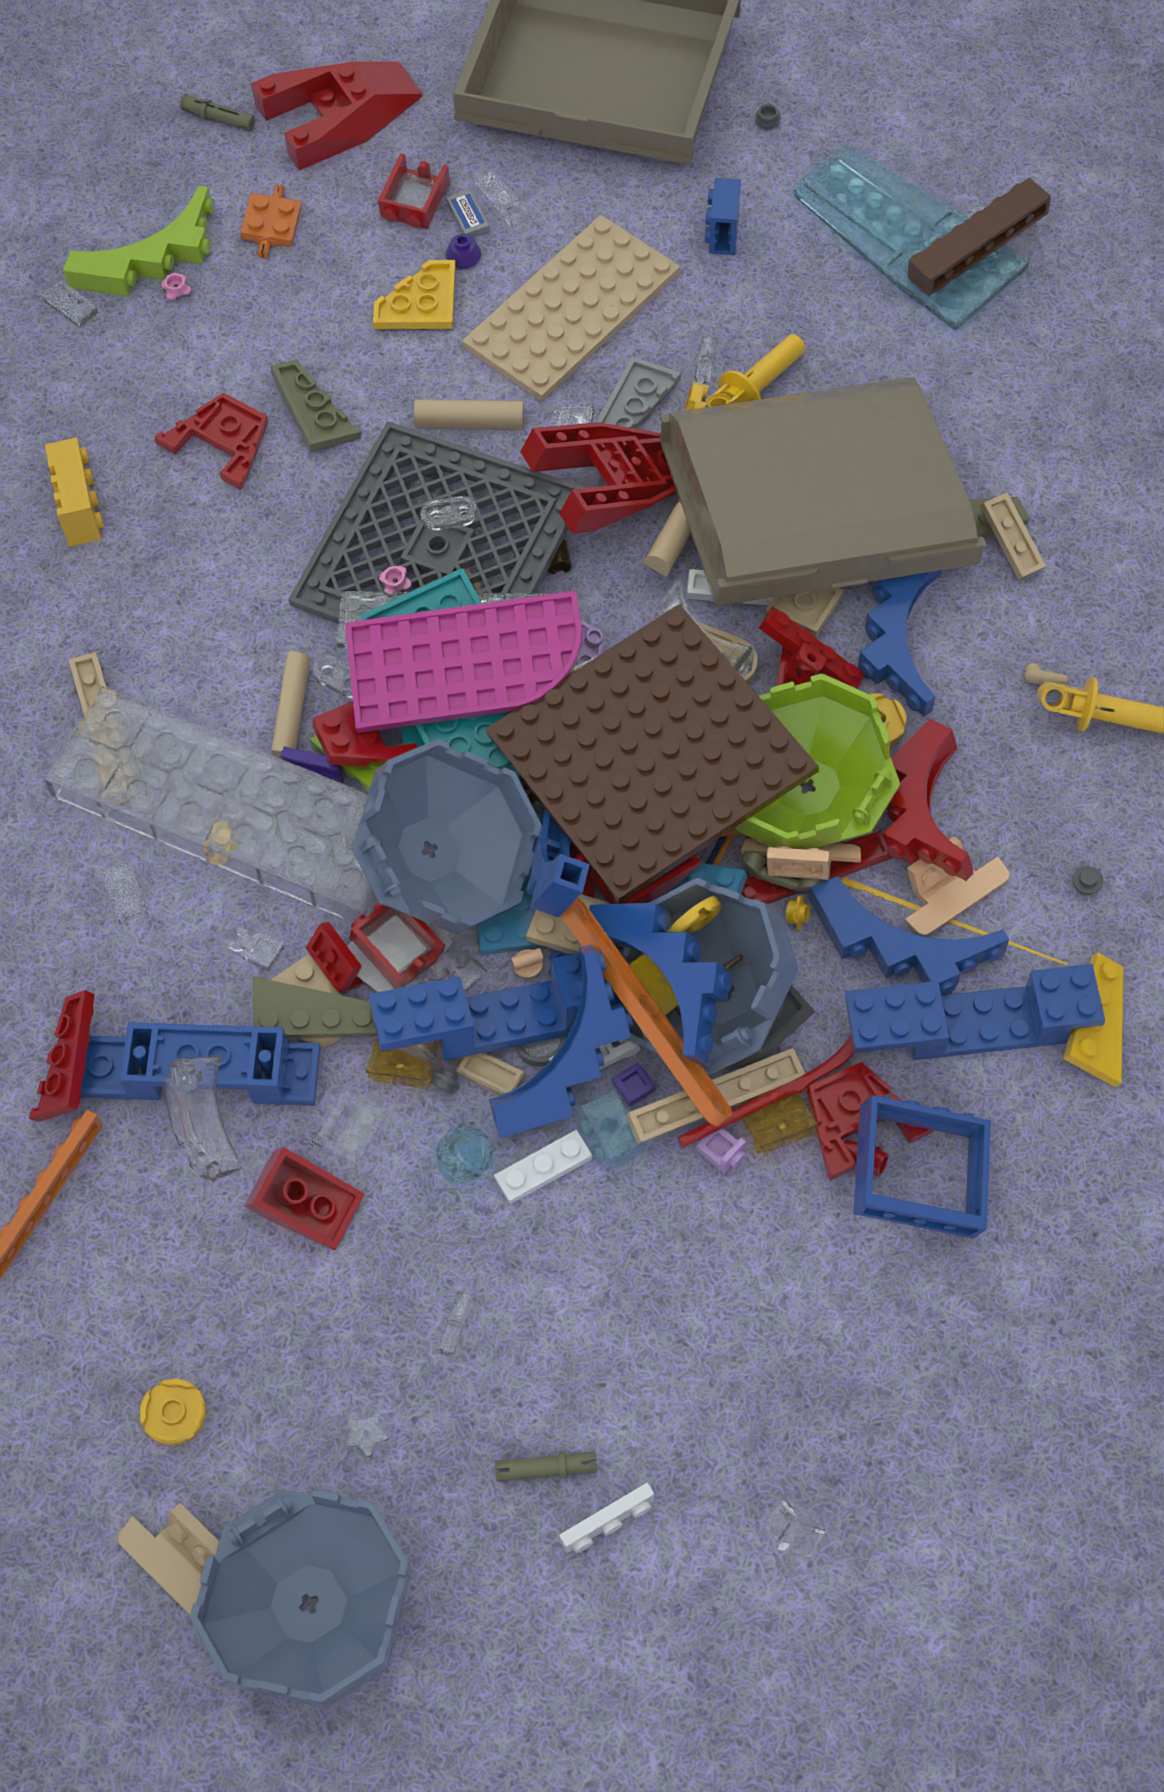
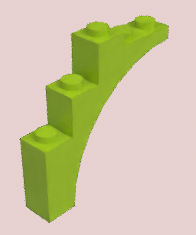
M198 185L192 200L183 212L167 227L144 240L112 250L92 252L70 250L63 268L68 288L128 296L131 287L136 285L137 276L165 280L168 271L173 269L174 260L203 264L205 255H209L211 250V240L207 238L206 232L208 215L214 211V199L210 196L209 187Z

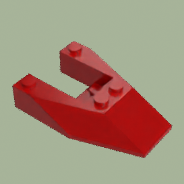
M346 62L275 73L251 83L255 105L266 121L310 102L321 116L284 133L288 155L299 171L367 142L423 97L421 91L400 62Z
M601 422L532 428L520 451L532 472L595 466L608 486L572 489L559 512L572 534L597 531L651 507L677 492L660 444V433Z

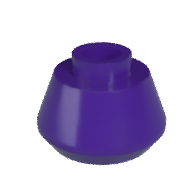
M467 234L454 236L446 250V259L455 260L456 268L460 269L474 266L481 258L479 245L473 237Z

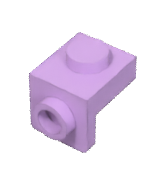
M724 1128L703 1138L696 1145V1150L724 1174L731 1167L736 1169L747 1155L745 1153L746 1141L742 1137L739 1140L735 1139Z

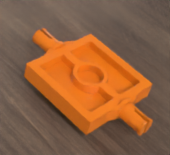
M279 184L274 186L272 196L250 193L240 236L242 240L254 241L260 244L257 256L260 258L262 256L264 259L268 257L271 246L292 247L302 201L283 198L285 187L280 184V188Z

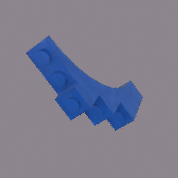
M942 570L873 581L872 594L880 605L867 613L865 630L868 637L874 642L860 651L858 668L864 673L865 678H870L876 685L886 679L888 686L893 691H898L905 698L907 705L913 711H918L923 717L933 711L936 696L922 681L912 662L907 645L906 623L914 603L926 587L941 575Z
M543 807L540 818L542 828L539 837L535 839L532 849L534 857L529 875L524 878L529 880L526 893L533 895L530 908L559 918L583 893L590 864L569 857L570 840Z
M838 876L815 885L810 890L809 901L841 959L849 956L857 958L863 955L869 948L885 978L892 975L896 977L903 976L913 967L922 983L938 981L941 995H947L955 990L961 973L964 974L972 971L983 961L988 960L992 962L998 960L1005 954L1009 938L1004 929L981 937L958 940L935 939L908 933L887 924L865 909L850 894Z
M657 903L590 905L589 910L615 945H623L643 952L661 969L672 986L680 1007L684 1031L683 1056L695 1063H708L709 1054L713 1049L712 1026L717 1016L715 1002H727L728 991H730L732 985L730 971L717 962H697L701 956L700 941L686 932L667 933L671 926L670 912Z
M592 945L579 948L583 971L582 994L576 1019L563 1045L552 1060L533 1078L510 1092L489 1099L495 1126L500 1138L573 1117L571 1106L576 1105L571 1087H566L602 1077L600 1067L605 1065L600 1048L595 1047L631 1037L629 1027L633 1026L632 1016L618 1000L609 1003V1001L614 1000L609 981L604 983L602 971L606 970L605 960L602 952L597 953Z

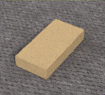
M486 1052L463 1057L456 1069V1075L497 1095L514 1090L520 1086L525 1077L524 1071Z

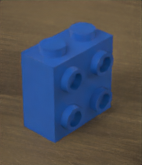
M715 178L714 189L709 188L708 205H712V207L706 209L705 225H710L705 230V243H710L709 254L735 255L740 212L741 179Z

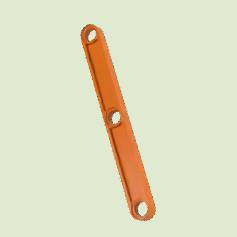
M577 898L561 915L562 919L582 947L592 945L597 953L602 952L606 964V970L602 971V975L606 981H609L611 988L703 1117L710 1124L720 1126L732 1115L730 1105L700 1063H695L683 1056V1039L582 900Z

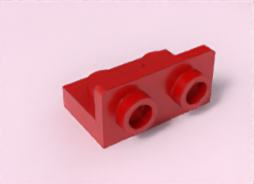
M330 922L319 924L305 948L338 993L359 988L362 981L357 977V974L361 970L362 965Z

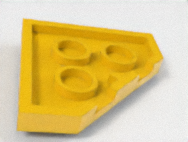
M428 260L421 266L422 270L414 276H407L395 285L394 291L385 298L381 296L375 300L373 328L453 329L455 260Z

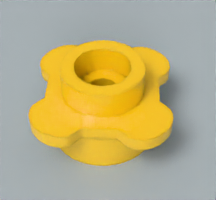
M799 895L797 900H790L786 908L787 923L796 925V930L801 931L803 923H807L810 917V906L805 904L803 895Z

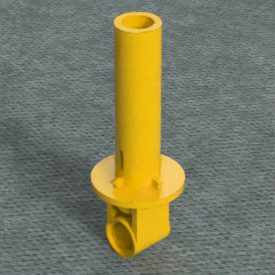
M790 334L745 374L732 370L725 372L718 380V390L706 399V407L761 399L760 392L805 353L806 347L803 340L795 334Z
M1089 677L1083 689L1055 682H1046L1037 690V700L1044 708L1049 711L1076 716V728L1078 731L1084 732L1091 719L1164 734V707L1098 693L1099 687L1096 677ZM1050 690H1058L1059 697L1057 701L1047 704L1045 700L1046 694Z

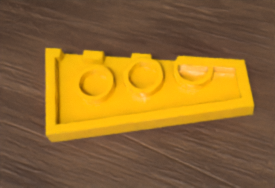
M1098 952L1091 956L1089 964H1093L1105 1023L1103 1026L1072 1029L1063 1059L1109 1085L1116 1087L1122 1084L1124 967Z

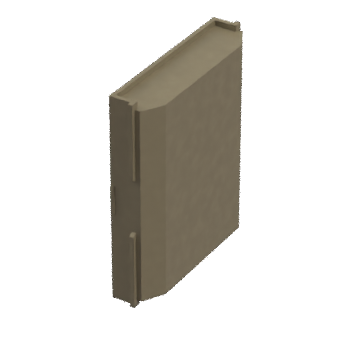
M490 0L453 93L454 120L691 165L693 145L728 43L734 17L740 18L742 11L741 0Z
M915 377L660 415V444L684 510L715 606L828 588H841L865 584L871 581L980 564L982 551L986 549L987 544L984 537H978L971 503L922 389Z

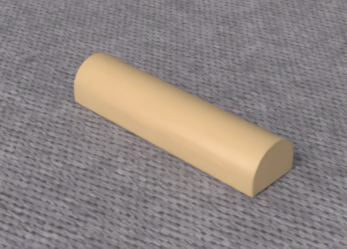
M415 399L414 402L415 428L523 430L524 401Z
M680 500L677 501L642 562L665 577L670 573L691 536Z
M287 652L271 749V762L273 764H282L283 759L280 755L284 746L297 748L310 666V658L300 652Z

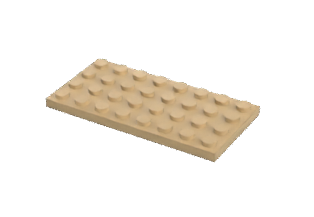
M600 215L462 340V347L537 399L543 401L680 273V266L603 215Z

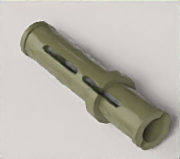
M184 94L181 98V110L200 115L203 119H214L250 132L255 125V115L218 105L207 98L203 100L188 94Z
M565 1451L558 1452L556 1456L495 1460V1469H510L507 1472H496V1481L558 1475L563 1479L568 1478L569 1474L597 1473L596 1463L583 1464L586 1461H597L596 1451L567 1455Z

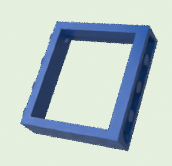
M888 1095L883 1097L870 1096L860 1105L853 1214L968 1238H975L987 1230L991 1120L974 1117V1113H953L946 1107L930 1108L921 1106L919 1102L913 1100L903 1102L892 1100ZM877 1118L969 1137L965 1213L872 1194Z

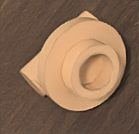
M540 948L535 950L526 949L512 957L511 962L514 972L519 977L531 979L541 973L544 958Z

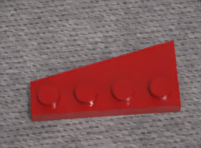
M84 990L65 998L54 1034L59 1039L57 1044L48 1053L46 1063L50 1064L46 1081H40L37 1094H40L41 1098L38 1107L31 1109L29 1119L41 1122L78 1110L81 1100L82 1079L86 1068L87 1046L90 1041V1024L94 1013V993Z

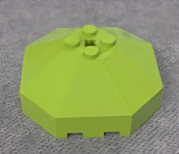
M824 674L811 676L810 682L796 686L794 682L771 687L770 693L759 695L762 701L817 763L819 772L801 783L807 785L809 782H812L814 792L808 791L807 794H803V788L798 785L735 827L736 831L770 847L787 846L792 849L804 850L872 833L900 786L890 756V738L885 724L881 720L878 704L874 696Z

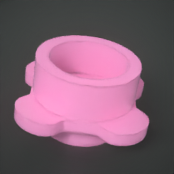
M179 273L169 274L161 283L162 288L167 292L166 297L169 300H175L177 297L191 293V287L186 284V277Z
M392 566L381 573L379 579L385 585L384 591L386 595L394 596L396 592L411 588L412 583L407 579V571L403 566Z

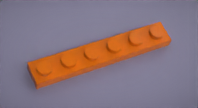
M86 1109L82 1117H78L71 1126L70 1135L64 1143H60L53 1154V1160L47 1169H43L38 1174L35 1187L29 1196H25L20 1201L17 1207V1214L11 1223L5 1224L0 1231V1280L103 1127L97 1114Z

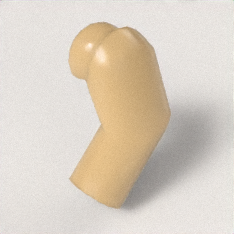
M1030 663L1025 667L1024 678L1028 683L1042 685L1046 682H1055L1067 685V675L1041 670V667L1036 663Z

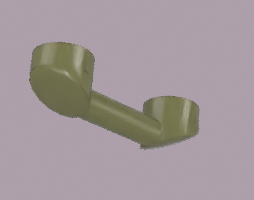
M745 851L741 859L742 865L756 879H761L794 890L795 892H810L811 887L824 881V879L768 876V869L764 868L767 859L754 852Z

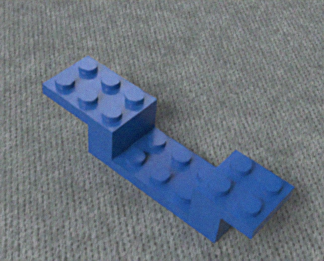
M580 953L551 958L550 981L469 997L465 995L460 976L368 994L381 1052L439 1040L445 1061L568 1036L576 1019L582 994L583 971ZM612 989L614 1000L609 1001V1003L618 1000L621 1004H623L614 992V990Z
M1093 964L1033 970L1030 972L1026 986L941 995L939 982L932 981L845 991L854 1053L911 1047L913 1060L1066 1044L1072 1029L1103 1026L1105 1023Z
M128 1022L126 1037L90 1036L85 1058L86 1068L81 1085V1098L160 1100L162 1087L248 1089L254 1104L315 1106L321 1047L319 1043L288 1042L284 1027Z

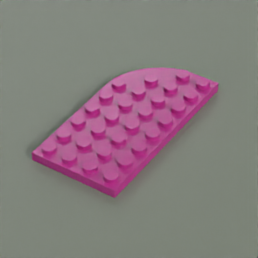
M576 591L346 622L345 629L357 733L512 712L517 708L532 704L543 698L547 691L555 689L566 676L571 674L580 654L582 628Z

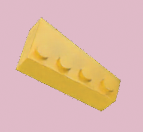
M77 437L45 444L48 466L51 473V483L54 489V500L58 508L56 509L57 516L68 546L72 547L101 540L99 529L104 528L101 513L95 512V507L99 506L96 491H91L90 485H94V479L91 469H86L85 464L90 463L86 447H80Z

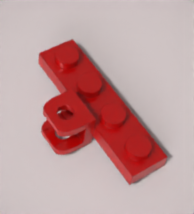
M774 606L769 609L759 629L793 653L783 670L784 675L788 679L799 685L810 682L811 676H814L815 673H820L858 689L864 673L854 664L839 656L834 649L823 644L810 631L800 627L784 612L779 611ZM794 671L798 672L801 677L797 676Z

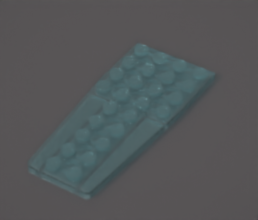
M843 145L794 187L795 198L897 288L955 331L1028 269L1029 261L1004 244L928 297L908 278L909 260L915 253L922 252L934 240L941 239L951 232L956 225H961L970 218L850 145Z

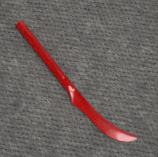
M852 1036L848 1038L834 1055L816 1068L733 1109L732 1115L720 1126H714L706 1122L688 1131V1133L686 1132L678 1136L679 1144L682 1148H685L790 1095L802 1093L809 1085L839 1068L854 1055Z

